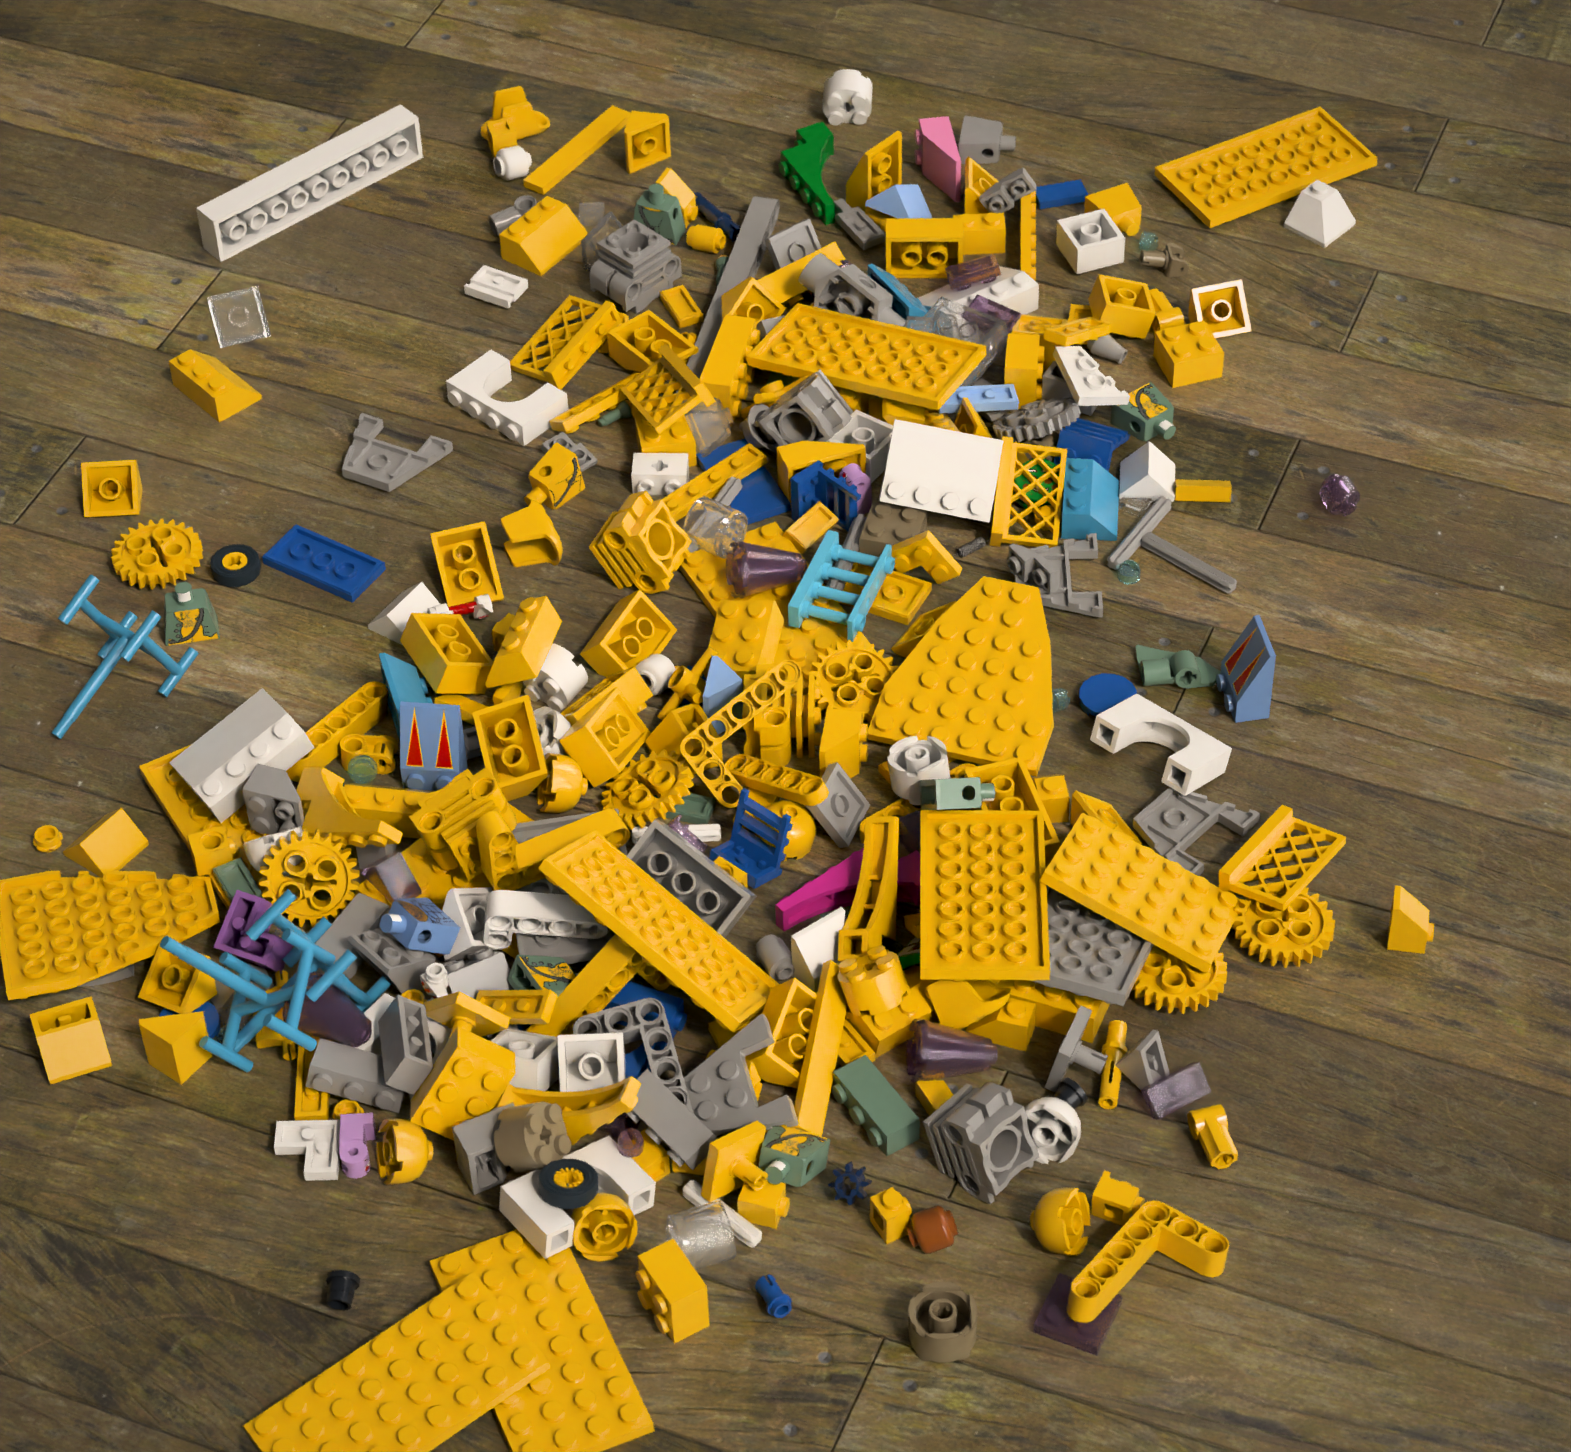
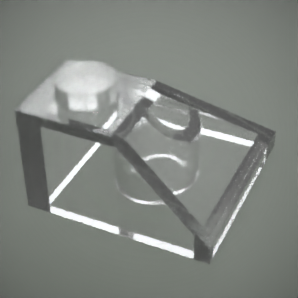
M714 398L716 401L708 408L703 402H700L684 415L703 458L711 454L731 435L730 424L734 423L729 408L724 409L720 399Z

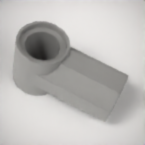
M530 195L520 196L515 200L514 206L490 215L488 221L495 236H499L501 232L537 204L536 199Z

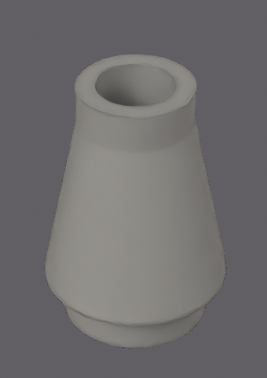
M1110 335L1099 337L1098 340H1089L1087 343V348L1091 350L1092 354L1116 361L1119 364L1124 361L1128 350L1123 348Z

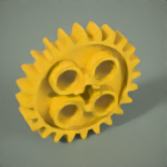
M163 518L159 520L158 524H154L151 519L147 526L138 523L139 528L136 530L129 527V535L121 533V541H115V548L111 549V559L116 575H120L122 581L128 580L130 586L138 582L140 589L144 588L146 584H150L151 590L155 588L156 584H160L164 589L168 582L175 586L177 585L176 579L179 578L185 581L187 580L186 573L194 574V567H200L199 560L203 559V548L198 533L193 532V527L185 528L184 522L176 526L174 519L168 524L164 523Z
M848 640L847 647L844 648L837 642L835 651L830 647H826L825 655L820 653L817 655V662H812L811 671L809 672V674H815V686H821V699H815V702L818 701L817 707H821V710L826 708V712L827 708L863 711V720H867L870 724L883 687L899 666H892V656L883 658L884 649L876 653L874 652V644L864 648L863 641L861 640L857 647L853 646L851 640ZM860 666H863V667H866L867 669H860L859 667H860ZM869 690H877L878 692L874 693ZM842 698H849L852 701H846Z
M663 749L659 755L654 750L647 758L644 754H641L639 761L635 762L631 759L629 767H624L622 773L612 777L614 782L606 783L605 786L608 790L602 792L604 797L601 801L604 807L603 810L618 808L619 816L630 830L637 824L643 829L646 822L650 821L652 823L654 819L656 820L659 817L665 820V813L668 811L675 813L676 809L674 806L676 804H684L685 802L682 797L691 794L688 788L694 786L692 781L695 777L692 772L693 769L682 754L677 755L674 750L668 754Z
M304 828L302 837H298L294 830L291 831L290 841L281 836L279 838L281 847L279 848L273 844L270 846V851L274 856L264 855L263 861L269 866H260L259 873L266 876L259 880L260 886L267 887L262 891V897H272L269 900L272 904L284 893L283 888L285 886L293 884L299 888L300 892L295 895L297 898L281 914L287 913V919L290 922L294 918H299V927L304 925L305 920H310L313 928L316 925L317 919H321L324 916L328 920L330 914L336 919L340 915L338 909L344 910L348 905L345 900L352 901L356 896L350 890L359 889V882L352 879L360 877V870L351 869L357 865V858L347 859L352 849L346 848L341 850L343 839L333 843L331 842L332 833L329 832L325 838H322L318 828L314 836H309L307 828ZM293 855H299L304 858L305 863L301 866H294L288 859ZM329 860L335 864L336 868L332 871H324L320 868L319 864L322 861ZM288 872L291 875L284 876L282 873ZM307 873L313 874L311 883L306 882ZM336 880L337 883L331 884L329 881ZM318 890H326L330 893V897L327 900H319L314 896V893Z
M1308 887L1304 888L1284 911L1246 897V900H1239L1241 908H1235V912L1238 914L1237 917H1234L1235 921L1233 923L1235 939H1241L1240 948L1249 947V956L1258 953L1259 962H1263L1266 958L1271 959L1270 963L1273 967L1277 961H1282L1284 968H1287L1289 961H1293L1297 967H1300L1301 959L1311 964L1313 955L1321 958L1322 951L1329 950L1330 942L1333 941L1335 920L1332 919L1333 910H1327V901L1318 902V893L1309 896ZM1283 890L1270 892L1269 894L1282 898L1286 893Z
M1153 945L1132 990H1135L1134 997L1136 999L1144 997L1145 1006L1152 1002L1156 1003L1155 1010L1157 1011L1162 1006H1166L1168 1013H1172L1174 1008H1179V1011L1184 1014L1185 1007H1190L1194 1012H1197L1198 1004L1207 1008L1209 1007V999L1217 1001L1218 993L1224 992V984L1227 982V962L1223 961L1224 954L1217 953L1207 973H1204Z

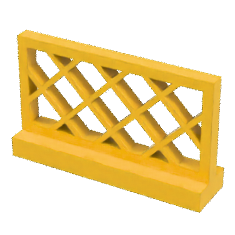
M569 295L510 361L511 370L548 382L562 390L608 338V331L616 328L622 322L615 304L606 300L601 305ZM572 305L580 307L578 310L566 313ZM594 313L591 318L586 319L585 315ZM579 317L582 318V321L568 325V321ZM564 323V327L551 330L555 325ZM579 330L575 336L570 337L571 332ZM566 334L565 339L553 342L552 338ZM548 340L549 344L535 348L538 343ZM563 348L558 354H555L554 350ZM550 352L551 356L537 360L538 355ZM533 357V362L521 364L523 360ZM548 365L543 371L539 370L540 367Z
M667 344L658 349L662 355L659 360L620 389L658 434L666 430L700 402H703L708 408L716 401L703 382ZM679 389L678 393L673 394L674 390ZM668 403H673L672 406L667 407Z
M1002 436L1004 442L996 484L989 546L1001 547V543H1014L1034 547L1048 545L1049 548L1056 547L1058 545L1067 449L1014 443L1013 437ZM1017 452L1029 453L1033 460L1023 466L1016 458ZM1048 456L1060 457V464L1051 469L1043 459ZM1036 464H1039L1046 472L1038 479H1035L1028 471ZM1021 474L1031 482L1022 490L1014 483V479ZM1049 477L1058 485L1050 493L1041 485ZM1033 488H1036L1044 496L1035 503L1025 495ZM1021 498L1028 508L1018 514L1011 504ZM1048 501L1055 508V512L1045 517L1038 507ZM1033 511L1041 521L1031 528L1023 518ZM1016 522L1026 531L1020 536L1008 534L1009 527ZM1046 526L1053 533L1052 540L1042 539L1035 532Z
M1281 805L1219 870V889L1243 895L1284 911L1346 844V836L1292 817L1293 808ZM1294 829L1306 833V835L1291 837L1290 834ZM1328 841L1332 844L1318 847L1316 842ZM1308 843L1312 846V848L1297 850L1295 845ZM1289 847L1291 850L1288 852L1275 853V850L1277 848ZM1303 858H1317L1316 862L1302 863L1301 861ZM1295 860L1297 864L1281 867L1280 862ZM1274 863L1275 868L1259 869L1264 864ZM1299 873L1302 876L1300 879L1287 880L1285 877L1286 875ZM1279 877L1281 882L1265 884L1264 879ZM1258 880L1259 885L1247 886L1244 884L1247 881ZM1283 890L1286 893L1282 898L1269 894L1270 892Z

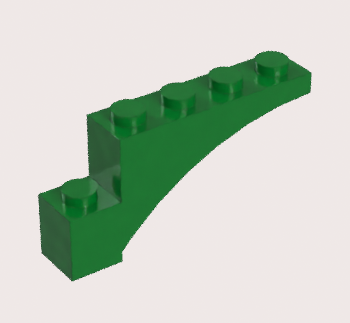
M822 121L796 130L794 147L780 151L781 162H779V170L781 175L789 180L792 188L798 191L804 203H808L812 208L814 215L819 217L825 225L835 223L834 201L827 193L821 176L829 156L834 155V134Z

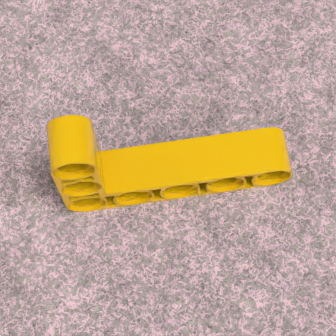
M783 660L681 741L680 752L717 801L724 807H737L740 792L743 788L713 749L797 684L801 677V668L795 661ZM784 665H789L795 670L796 675L791 682H785L779 676V670ZM767 684L771 687L772 696L769 700L763 701L757 698L755 690L758 685ZM737 702H743L749 708L748 716L744 719H737L732 714V707ZM718 720L724 724L725 733L722 737L715 738L710 735L708 727L712 721ZM690 739H696L702 745L701 753L697 756H690L685 751V743ZM711 762L716 763L720 768V775L715 780H709L703 774L704 766ZM727 786H733L739 792V797L734 803H726L722 798V791Z
M377 681L364 684L305 732L315 748L286 771L290 780L299 782L304 768L325 767L341 754L340 742L343 737L349 734L364 735L387 715L388 690L385 684Z
M610 808L515 845V837L500 813L496 811L487 812L476 823L481 869L494 890L514 891L546 878L545 874L538 869L543 860L594 830L616 848L625 845L631 833L616 810Z
M615 934L557 997L549 1024H532L526 1032L554 1037L573 1034V1026L578 1018L602 1011L636 973L659 991L668 988L671 984L661 971L645 963L642 955L632 947L620 942L617 934Z
M1148 1201L1137 1210L1073 1280L1068 1298L1067 1314L1074 1321L1080 1323L1094 1320L1156 1250L1203 1276L1217 1277L1223 1273L1229 1250V1241L1221 1233L1163 1202Z

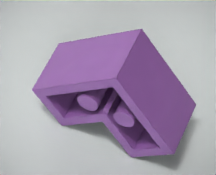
M236 890L213 948L222 953L228 952L244 962L274 972L280 970V974H282L286 964L282 959L291 951L293 945L276 935L268 933L271 925L254 942L246 932L273 904L261 897Z

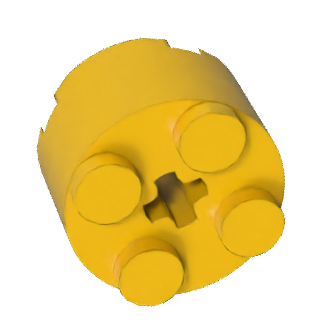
M885 946L873 947L867 952V955L857 959H846L838 965L840 970L838 980L850 1012L853 1015L862 1016L860 1011L869 1010L870 1015L886 1012L903 1002L902 995L904 993L910 994V988L898 955L894 952L886 951Z

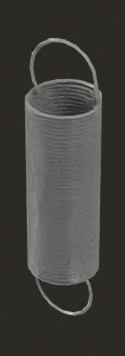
M980 536L957 548V556L963 558L985 547L987 541L984 539L986 538Z

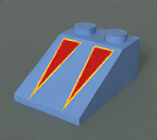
M1260 615L1253 616L1222 660L1221 672L1216 676L1218 690L1224 693L1226 711L1231 712L1235 723L1269 718L1276 655Z
M401 701L400 770L403 788L437 791L445 787L455 776L468 768L460 705Z

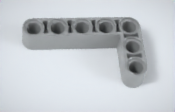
M645 998L584 1015L576 1020L573 1026V1034H583L587 1030H595L597 1033L623 1032L624 1044L642 1039L652 1074L680 1101L684 1102V1105L693 1113L665 1010L659 1000ZM650 1012L659 1014L658 1018L654 1021H645L643 1019ZM618 1021L628 1023L622 1030L612 1028ZM658 1041L667 1043L663 1050L656 1051L652 1049V1045ZM670 1070L676 1073L670 1080L659 1078L665 1071Z

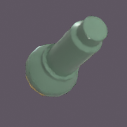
M727 255L719 256L715 263L718 270L716 276L717 287L729 259Z
M628 400L621 401L615 410L597 420L599 426L603 427L619 419L631 418L632 403Z

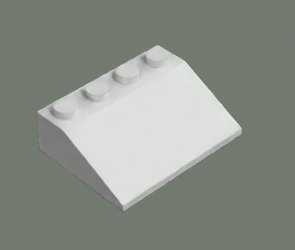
M992 265L918 297V299L929 312L934 314L936 318L935 331L941 336L967 341L1015 320L1016 314L1026 315L1037 310L1039 284L1024 271Z
M894 419L879 501L989 523L1004 440Z
M262 688L169 763L219 822L222 823L245 804L242 789L257 764L287 771L315 747L294 719Z

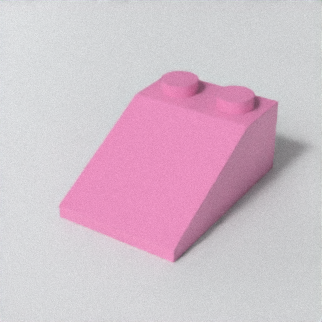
M949 116L919 119V129L915 130L916 145H919V150H915L916 165H920L923 175L952 200L960 202L961 159Z

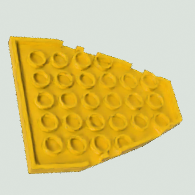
M983 576L938 618L885 683L868 728V740L893 745L899 740L910 736H917L918 740H927V736H931L945 744L949 758L986 765L1022 757L1029 774L1037 777L1054 728L1051 644L1039 587Z
M46 871L0 880V954L8 1001L72 989L154 956L161 939L165 936H169L181 943L220 923L210 877H188L182 874H173L170 880L158 879L156 872L107 871L103 877L89 875V871H79L78 877H61L60 871Z

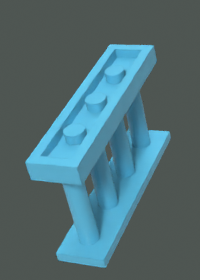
M828 530L788 604L789 626L800 628L804 618L812 616L847 625V638L853 642L858 631H863L866 615L887 574H892L894 570L895 558L892 557V545L886 544L880 557L842 548V545L839 544V532ZM842 559L874 567L871 575L868 576L835 568L832 565L834 561ZM833 578L861 585L864 588L861 594L858 595L822 586L824 580ZM823 597L855 606L851 614L815 606L812 603L814 599Z

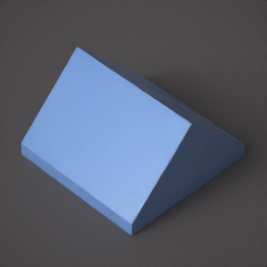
M918 184L894 185L868 199L865 206L895 218H932Z
M712 656L703 693V711L708 718L743 692L742 678L718 656ZM737 702L732 707V714L737 719H742L743 702ZM721 721L711 722L718 734L725 731V726Z

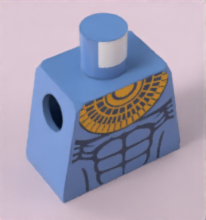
M429 898L396 899L392 903L389 913L384 914L380 920L381 930L384 933L393 935L404 947L411 950L447 955L450 954L461 928Z

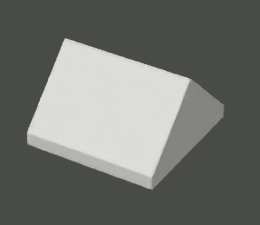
M1150 441L1120 462L1119 499L1157 501L1159 497L1164 496L1166 499L1174 502L1175 464Z
M420 582L401 592L368 624V629L402 645L400 639L410 614L427 613L428 608H432L440 603L424 583Z
M623 1032L558 1035L560 1092L597 1089L626 1079Z

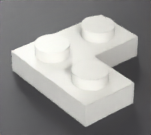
M340 1120L277 1121L274 1140L275 1155L306 1154L304 1164L305 1181L338 1180Z

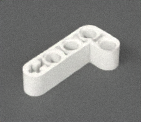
M495 890L490 892L486 899L483 943L486 947L494 950H502L509 947L513 933L598 939L604 937L608 932L607 926L599 924L594 919L592 913L583 906L575 904L569 895Z

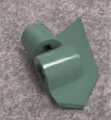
M1136 645L1135 647L1143 686L1176 683L1182 688L1214 686L1217 683L1216 676L1221 672L1188 650L1175 653L1142 645Z

